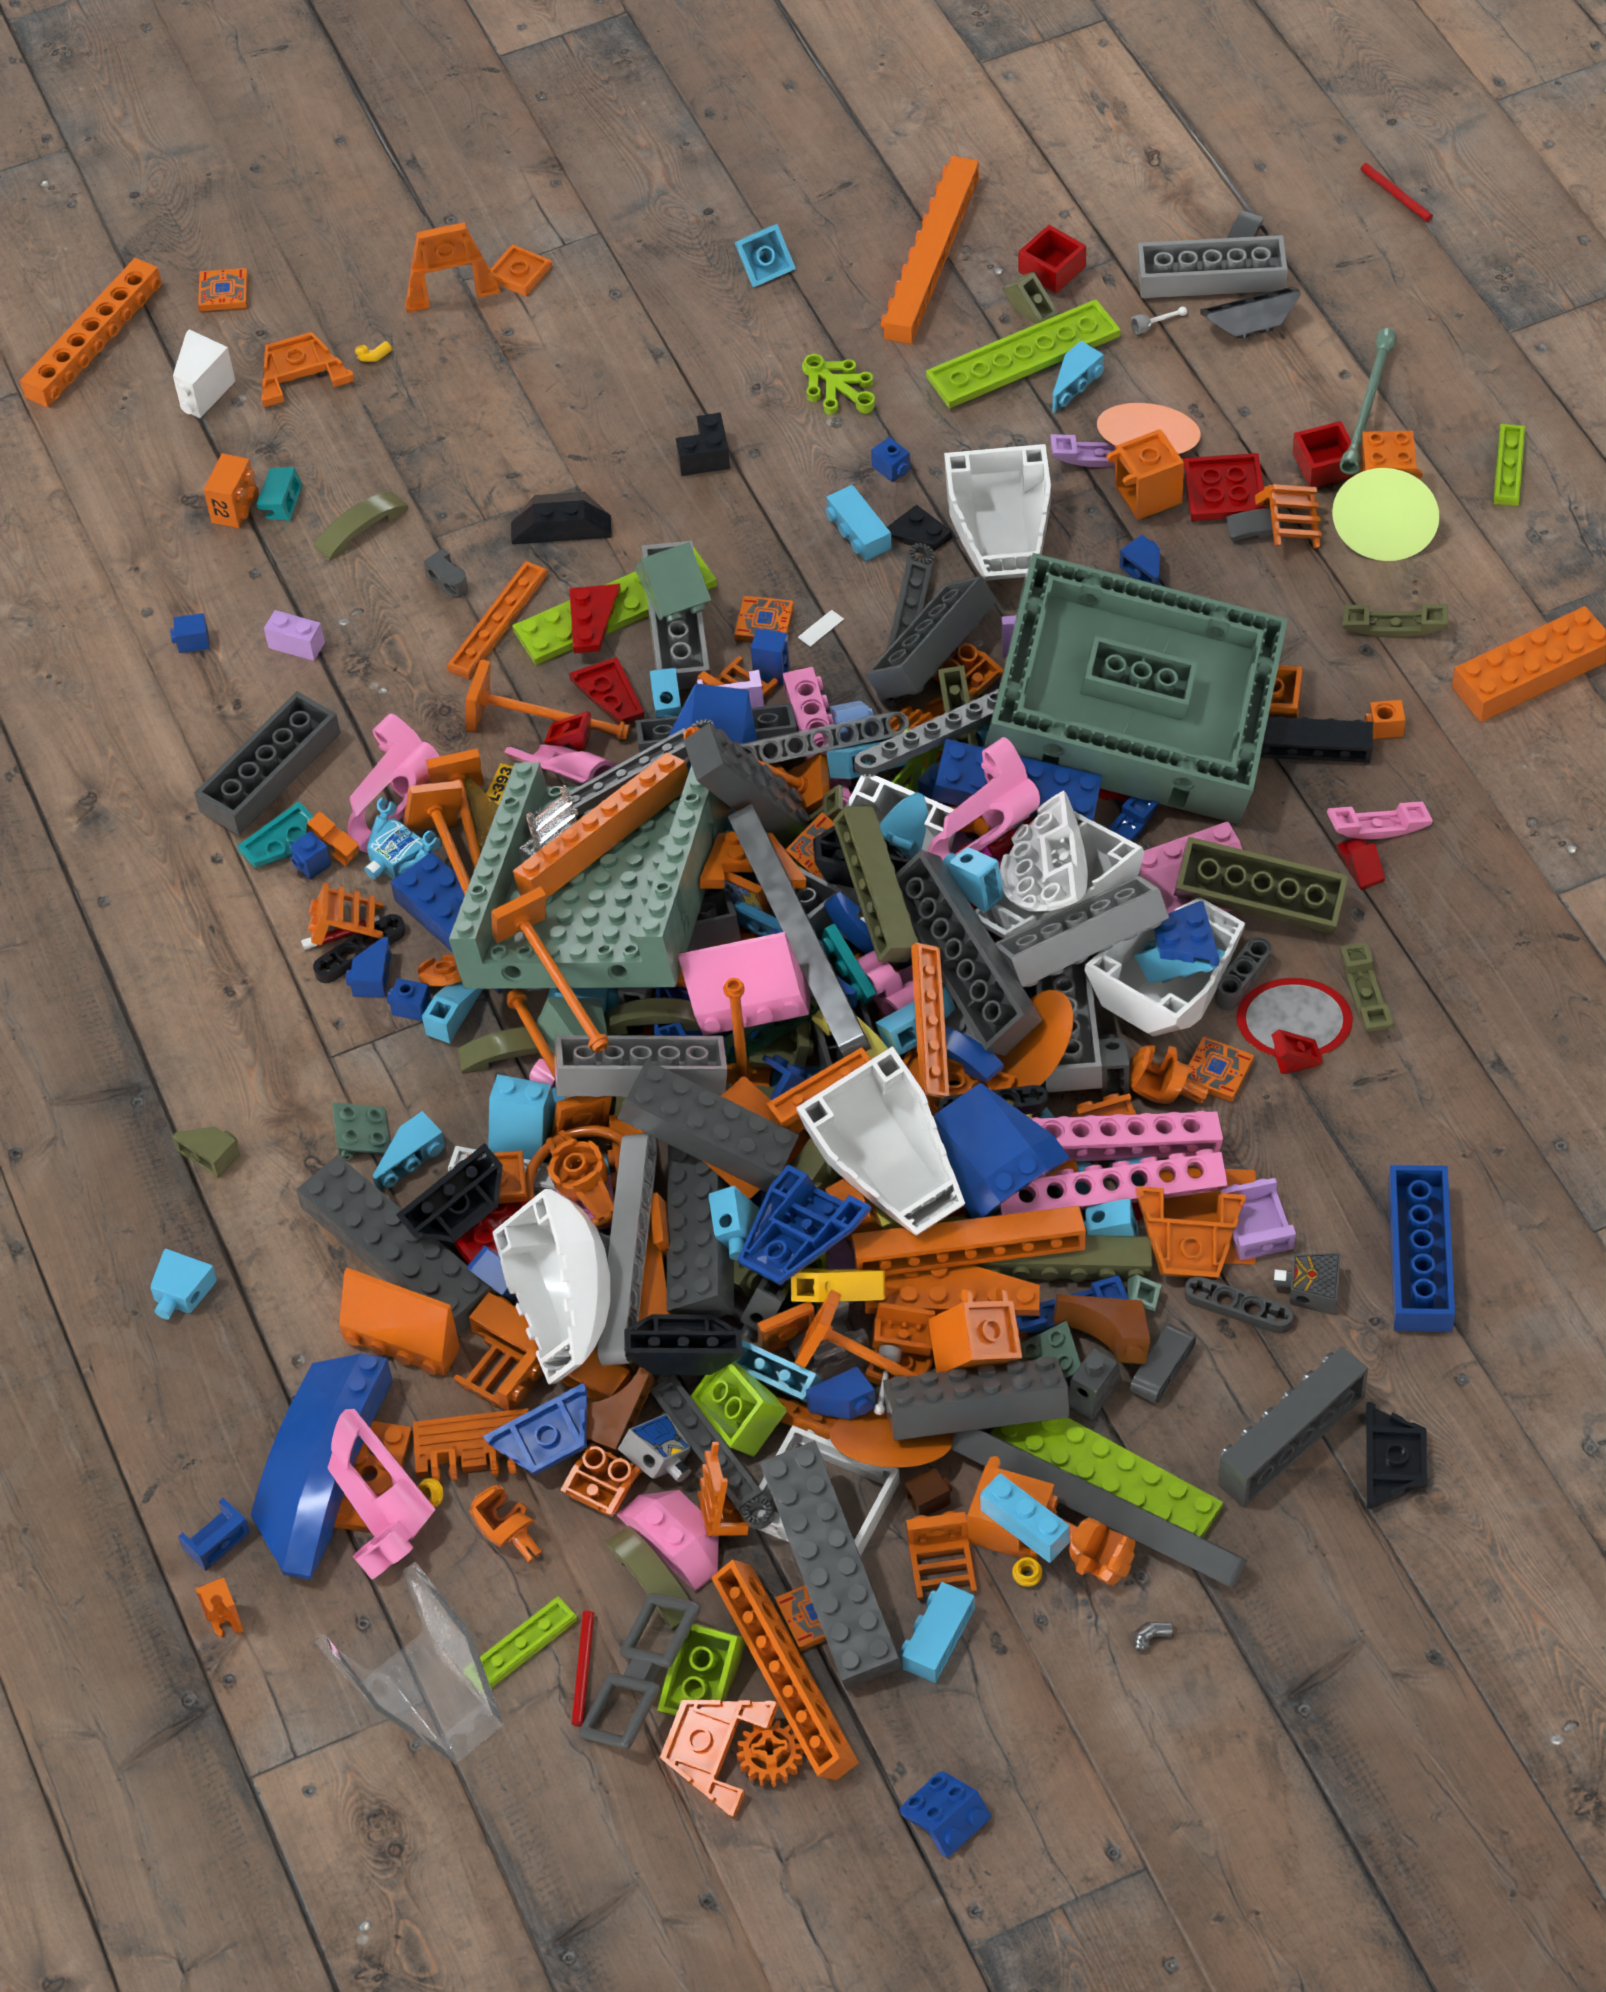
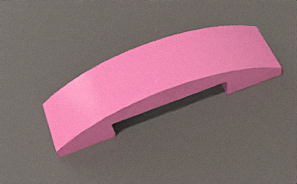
M1423 801L1399 803L1397 809L1393 811L1355 813L1353 807L1328 808L1327 814L1336 832L1357 839H1384L1401 836L1423 829L1433 822Z

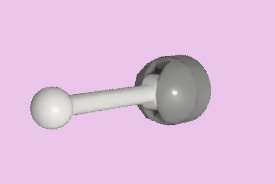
M1182 306L1177 311L1151 319L1144 314L1132 316V329L1136 335L1144 334L1151 328V323L1177 315L1185 316L1187 308Z
M881 1345L878 1354L899 1364L902 1350L892 1345ZM886 1370L883 1372L878 1404L874 1406V1412L877 1415H882L885 1412V1406L883 1405V1380H888L889 1372Z

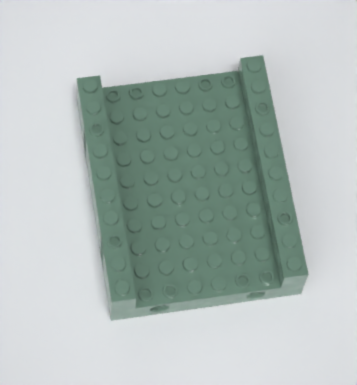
M1033 553L1022 587L1004 670L983 748H987L1002 737H1005L1014 745L1021 757L1101 775V789L1147 801H1159V804L1240 824L1254 790L1288 619Z
M540 762L514 763L450 934L449 942L464 989L557 988L522 931L498 944L492 936V910L520 897L513 870L592 810L584 812L572 821L559 826L547 834H533L527 823L528 817L531 816L530 814H535L534 811L537 810L538 812L539 809L546 808L548 803L579 787H547ZM692 765L681 795L546 899L545 920L532 927L571 988L676 987L681 972L678 957L680 953L687 952L706 889H699L700 876L718 833H724L731 807L696 780Z

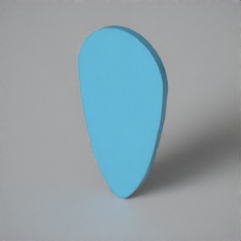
M914 793L904 798L880 823L883 838L889 842V845L897 847L904 856L908 855L913 858L922 850L926 833L924 823L927 819L925 797L921 793Z

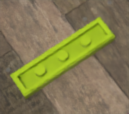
M1500 424L1493 504L1519 506L1525 426Z
M557 1596L464 1669L465 1674L485 1694L578 1621L577 1615Z

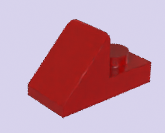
M586 711L551 723L544 744L564 746L569 743L578 752H584L590 738L591 713Z
M1353 838L1337 844L1336 851L1360 890L1385 881L1374 843L1367 845L1364 839Z
M1280 1029L1271 1034L1275 1045L1274 1054L1282 1074L1323 1064L1315 1039Z

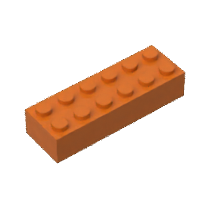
M1583 606L1454 667L1452 689L1477 719L1483 722L1605 664L1606 629L1589 609Z

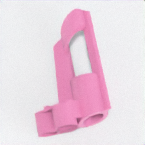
M388 714L372 730L374 737L380 744L378 747L386 754L350 796L353 812L348 821V835L359 844V851L368 853L367 844L371 834L365 821L367 805L390 784L392 789L404 798L397 806L396 812L388 815L389 820L393 817L399 821L405 815L409 786L430 784L426 760L439 757L433 746L427 742H422L417 733L394 714Z
M1002 737L982 751L983 763L981 767L984 769L985 778L988 783L945 817L943 831L933 838L927 852L939 855L944 860L946 855L950 853L948 848L950 836L982 815L991 830L965 847L980 851L1037 810L1040 804L1038 789L1027 778L1025 766L1014 745L1007 738ZM963 848L962 850H960L959 852H957L955 855L957 856V855H958L961 851H963L965 848Z
M540 745L538 751L533 755L513 747H507L504 751V754L508 755L510 759L519 763L540 762L541 768L559 774L564 780L579 786L617 766L614 762L592 753L577 752L563 746Z
M875 951L857 959L877 992L874 1001L878 1004L884 1018L914 1001L912 965L895 973L888 962H878Z
M345 1409L340 1414L334 1430L331 1444L332 1455L328 1470L374 1536L353 1555V1558L372 1580L391 1564L401 1560L413 1549L410 1541L436 1509L355 1409ZM358 1435L392 1477L393 1486L379 1497L375 1495L350 1464L351 1451Z

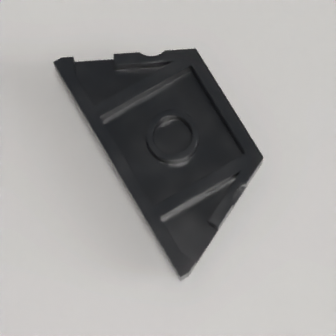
M1367 1402L1366 1503L1367 1509H1372L1427 1486V1432L1425 1427L1414 1422H1407L1403 1417L1393 1412L1389 1415L1376 1409V1404Z

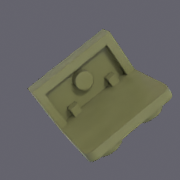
M805 1015L792 1018L790 1028L763 1026L747 1047L749 1064L753 1067L774 1068L763 1061L762 1058L764 1054L771 1058L777 1054L788 1060L789 1064L794 1065L796 1063L804 1068L807 1056H812L813 1040L809 1039L811 1021H807Z

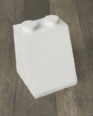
M190 329L186 332L173 373L180 407L185 413L201 418L236 381L228 347Z

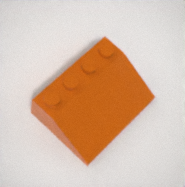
M346 1268L344 1271L339 1319L342 1338L352 1346L360 1345L370 1349L377 1355L383 1356L385 1354L393 1357L401 1364L415 1365L428 1374L446 1376L460 1351L451 1305Z

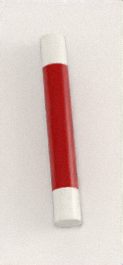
M378 915L374 917V923L379 920ZM366 919L359 921L358 925L366 927ZM342 928L328 931L322 945L356 934L357 932ZM311 937L301 940L304 950L320 946L311 943Z

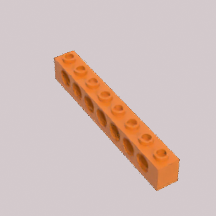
M134 258L20 380L24 397L45 407H49L54 400L58 399L65 388L74 381L77 375L89 365V362L103 350L104 346L117 335L126 322H129L139 308L144 306L151 295L160 288L162 282L158 267Z
M732 1559L715 1573L711 1579L816 1775L837 1781L856 1766L859 1761L752 1565Z

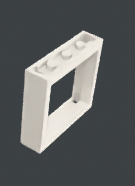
M792 1425L776 1456L816 1441L823 1460L884 1485L854 1540L861 1557L900 1483L899 1469L873 1466L853 1460L838 1451L832 1444L831 1439L827 1440L817 1436L810 1429L805 1431ZM764 1476L759 1488L768 1501H770L772 1494ZM756 1509L751 1515L752 1518L757 1519L759 1517L760 1519L761 1516L764 1517L763 1514H766V1509ZM774 1512V1519L770 1525L758 1529L789 1542L777 1512Z

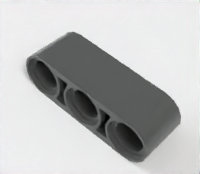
M1262 937L1251 938L1224 972L1218 983L1215 1002L1220 1008L1225 1010L1235 1009L1265 971L1271 952V945L1268 940Z
M1172 1324L1167 1325L1148 1354L1146 1364H1142L1136 1372L1130 1385V1391L1157 1404L1192 1352L1196 1343V1336Z

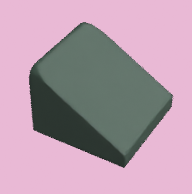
M1137 1274L1128 1278V1299L1142 1300L1144 1308L1154 1312L1161 1284Z

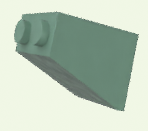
M690 542L641 558L635 567L638 578L659 621L667 619L668 623L682 618V613L690 610L692 614L701 612L706 609L705 605L711 601Z
M564 997L547 998L536 1024L552 1053L555 1054V1035L587 1036ZM578 998L598 1032L608 1036L601 999Z

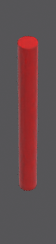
M1364 163L1361 166L1363 173L1424 221L1429 222L1432 219L1433 214L1368 163Z
M589 1610L583 1611L571 1721V1724L574 1726H582L584 1722L595 1615L593 1611Z

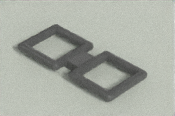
M656 1593L648 1595L620 1650L621 1656L631 1659L624 1675L609 1673L579 1730L581 1738L623 1749H629L632 1746L660 1691L659 1684L653 1681L661 1666L669 1668L673 1665L700 1612L701 1607L699 1603ZM656 1606L685 1612L665 1654L635 1648ZM615 1686L644 1692L623 1736L594 1729Z

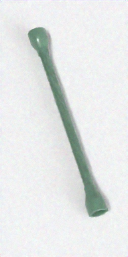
M1383 328L1377 334L1375 341L1377 355L1353 439L1340 461L1341 471L1348 475L1356 474L1360 469L1362 462L1360 455L1362 432H1365L1385 359L1389 351L1394 348L1397 339L1395 331L1390 328Z

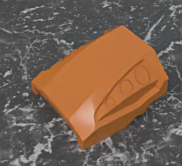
M966 642L959 646L958 650L951 654V658L938 668L944 669L964 665L970 702L987 690L1003 674L1004 670L986 653L977 650L975 646ZM937 673L932 679L940 683L939 673Z
M591 1442L581 1458L574 1464L560 1491L599 1512L613 1517L631 1485L643 1471L637 1465L630 1464L625 1459L614 1456L611 1452H605L602 1448Z

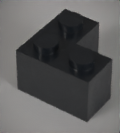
M721 412L696 416L698 435L676 438L681 476L730 469L729 449Z

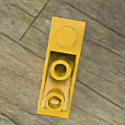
M803 1268L791 1277V1301L824 1302L830 1290L841 1294L839 1301L884 1300L885 1270Z

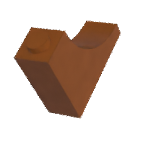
M1056 1294L1052 1316L1053 1325H1059L1067 1321L1069 1327L1084 1331L1098 1338L1111 1349L1117 1362L1146 1364L1150 1335L1142 1300Z
M639 1367L636 1375L621 1391L604 1400L587 1403V1446L592 1442L605 1452H611L618 1458L622 1456L623 1453L618 1448L628 1430L635 1427L655 1379L651 1373Z

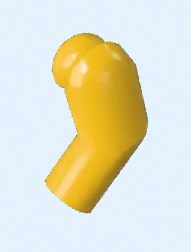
M384 341L373 350H368L366 345H359L356 347L355 353L357 354V359L361 362H378L392 351V346L387 341Z

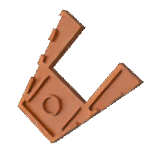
M465 222L417 232L405 301L407 313L430 308L425 273L471 264L477 298L501 293L493 273Z

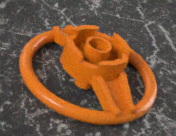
M596 1125L580 1126L566 1131L561 1130L558 1132V1135L546 1140L547 1142L535 1153L525 1171L527 1202L535 1197L534 1181L537 1171L545 1158L551 1153L552 1159L550 1164L547 1165V1170L555 1188L571 1201L580 1200L594 1218H591V1221L597 1228L602 1227L612 1221L614 1203L605 1185L608 1182L607 1165L597 1145L590 1140L588 1142H577L576 1139L590 1136L603 1137L621 1146L622 1137L625 1135L615 1129Z

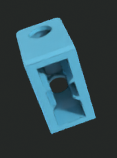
M676 668L650 671L655 717L679 716L681 704Z
M970 847L965 848L957 856L953 853L946 855L943 862L967 900L986 913L1004 897L999 862L996 859Z
M735 1186L709 1193V1203L716 1239L729 1248L730 1259L738 1260L759 1212V1207Z
M1130 1199L1092 1205L1086 1208V1221H1083L1086 1235L1138 1236V1224Z
M165 1248L150 1288L154 1300L158 1303L154 1310L155 1314L168 1320L175 1309L185 1313L192 1312L217 1282L213 1265Z

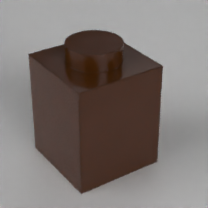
M936 1468L904 1483L905 1498L917 1516H928L950 1505L952 1486L945 1475L941 1476Z

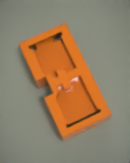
M319 811L307 823L306 833L312 831L323 843L331 844L334 848L332 856L345 867L358 855L359 844L344 831L341 832L336 827V824Z

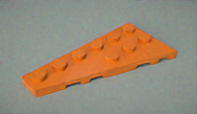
M975 1265L885 1275V1299L865 1301V1313L876 1314L878 1304L886 1303L933 1310L936 1312L935 1315H938L962 1303V1289L971 1290L973 1302L997 1301V1288H1005L1008 1301H1013L1016 1316H1040V1285Z

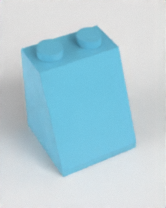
M497 1074L489 1097L488 1148L493 1153L523 1150V1158L531 1160L541 1146L547 1142L546 1140L551 1137L555 1115L551 1084Z

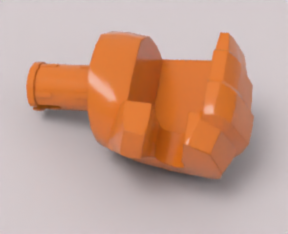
M1155 1045L1141 1047L1130 1059V1086L1133 1091L1142 1097L1161 1104H1171L1179 1094L1200 1105L1206 1099L1209 1089L1187 1079L1189 1066L1177 1060L1176 1047L1169 1046L1164 1059L1160 1063L1153 1062Z
M501 1485L487 1488L477 1495L472 1502L470 1515L483 1536L494 1545L502 1548L513 1543L526 1559V1562H532L535 1558L528 1548L537 1557L543 1551L527 1533L528 1528L535 1522L534 1519L525 1515L528 1506L518 1502L505 1517L499 1518L497 1512L508 1499V1495Z
M1089 1517L1083 1520L1079 1526L1064 1521L1070 1525L1069 1553L1075 1562L1077 1573L1081 1575L1091 1573L1110 1586H1114L1121 1578H1126L1135 1555L1134 1539L1109 1529L1105 1524Z

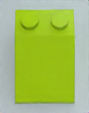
M735 1361L712 1375H705L690 1396L730 1448L753 1457L788 1411L771 1391Z
M693 1623L673 1665L668 1668L657 1711L676 1716L682 1700L726 1701L741 1661L745 1645L743 1637Z

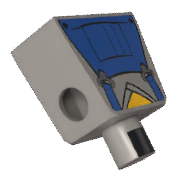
M667 1414L630 1428L618 1448L621 1453L654 1479L669 1473L677 1482H681L691 1472L684 1464V1460L691 1450L690 1445Z

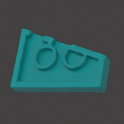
M298 801L237 846L238 852L254 868L292 856L290 844L306 834L307 823L314 816Z
M832 924L826 927L820 940L823 941L825 953L829 961L844 981L857 991V1000L863 1006L869 1004L874 1000L877 992L836 925Z

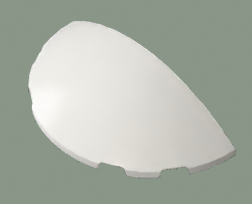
M1065 791L1053 796L1037 808L1038 816L1029 825L1022 824L1012 837L1014 846L1010 854L1003 855L1000 866L1003 892L1011 902H1014L1024 910L1036 912L1060 909L1080 901L1086 892L1088 871L1085 849L1074 811Z

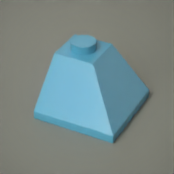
M778 224L768 226L735 242L752 287L761 285L796 269Z

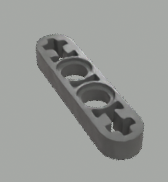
M1192 1277L1185 1284V1299L1194 1306L1274 1333H1285L1292 1327L1293 1312L1285 1304L1204 1277ZM1197 1287L1201 1288L1202 1292H1199L1198 1295L1193 1294ZM1213 1291L1212 1300H1209L1208 1296ZM1222 1295H1228L1233 1299V1302L1225 1306L1219 1304L1217 1298ZM1249 1304H1254L1260 1308V1312L1252 1315L1248 1314L1244 1308ZM1267 1309L1269 1314L1267 1313V1318H1264L1265 1310ZM1279 1315L1284 1316V1319L1280 1322L1275 1321V1318H1278Z

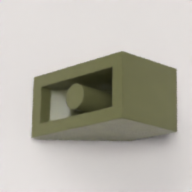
M1034 272L1018 276L1002 289L1013 308L1035 324L1050 319L1059 313Z
M215 1126L175 1132L172 1135L177 1152L218 1178L240 1156L236 1137L229 1131L223 1132Z

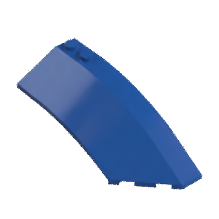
M360 1353L312 1363L285 1415L269 1453L251 1511V1518L261 1532L271 1554L274 1555L283 1575L311 1580L333 1536L332 1530L344 1492L328 1470L332 1455L331 1444L334 1430L340 1414L345 1409H355L369 1427L371 1426L393 1382L388 1358ZM359 1435L354 1442L350 1455V1464L353 1467L364 1442Z

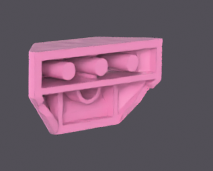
M680 1490L638 1495L617 1512V1516L627 1526L632 1527L648 1543L658 1557L695 1593L712 1580L711 1577L718 1572L719 1536H706L701 1510Z

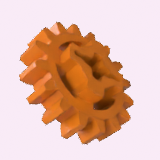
M777 1720L769 1730L752 1725L753 1732L744 1731V1741H738L737 1743L740 1752L736 1754L737 1761L741 1763V1772H748L750 1782L759 1778L760 1786L762 1787L765 1785L766 1780L771 1781L773 1787H776L777 1780L780 1778L784 1783H787L788 1773L795 1776L798 1774L796 1765L803 1764L801 1754L804 1753L795 1734H792L791 1726L787 1725L782 1729L780 1720ZM773 1751V1754L767 1755V1752Z

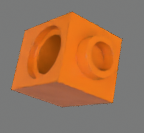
M1402 700L1370 702L1369 713H1365V721L1373 722V739L1404 737L1405 715Z

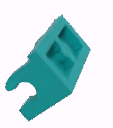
M295 467L269 468L256 504L259 510H271L274 512L266 513L265 518L290 521L303 485Z

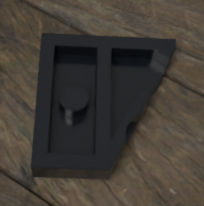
M915 505L887 526V529L891 532V537L902 539L904 544L910 546L915 545V543H922V545L925 543L933 551L952 538V531L918 505Z

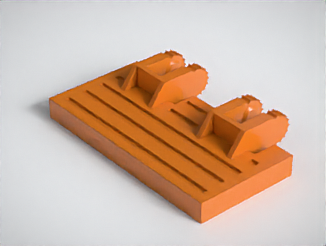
M529 1408L412 1422L416 1477H429V1465H431L432 1478L440 1482L441 1472L439 1464L449 1463V1477L451 1481H458L457 1462H461L463 1473L488 1470L487 1458H490L491 1476H498L500 1470L497 1457H504L505 1455L487 1444L483 1436L529 1412ZM508 1458L507 1466L510 1474H517L516 1463Z

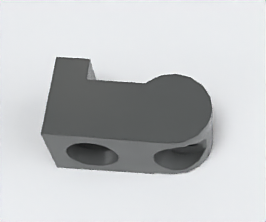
M444 548L424 561L426 576L448 595L461 597L467 592L468 586L465 571L451 564L450 554Z

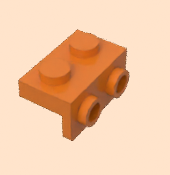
M879 1303L874 1319L872 1348L879 1349L881 1345H892L900 1348L902 1352L930 1356L932 1342L928 1319L934 1317L936 1312L923 1308Z

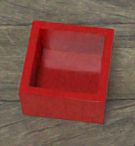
M1051 225L1046 226L1018 251V272L1023 275L1034 272L1042 286L1055 294L1086 267V245Z
M1342 421L1294 433L1292 454L1309 487H1319L1350 479L1356 475L1345 474L1340 469L1342 455L1348 450L1352 442Z

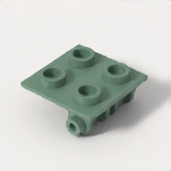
M332 1102L339 1156L344 1160H350L355 1152L385 1154L390 1145L385 1107Z
M1067 1321L1020 1343L1022 1362L1037 1360L1040 1357H1057L1065 1380L1070 1382L1072 1376L1081 1365Z

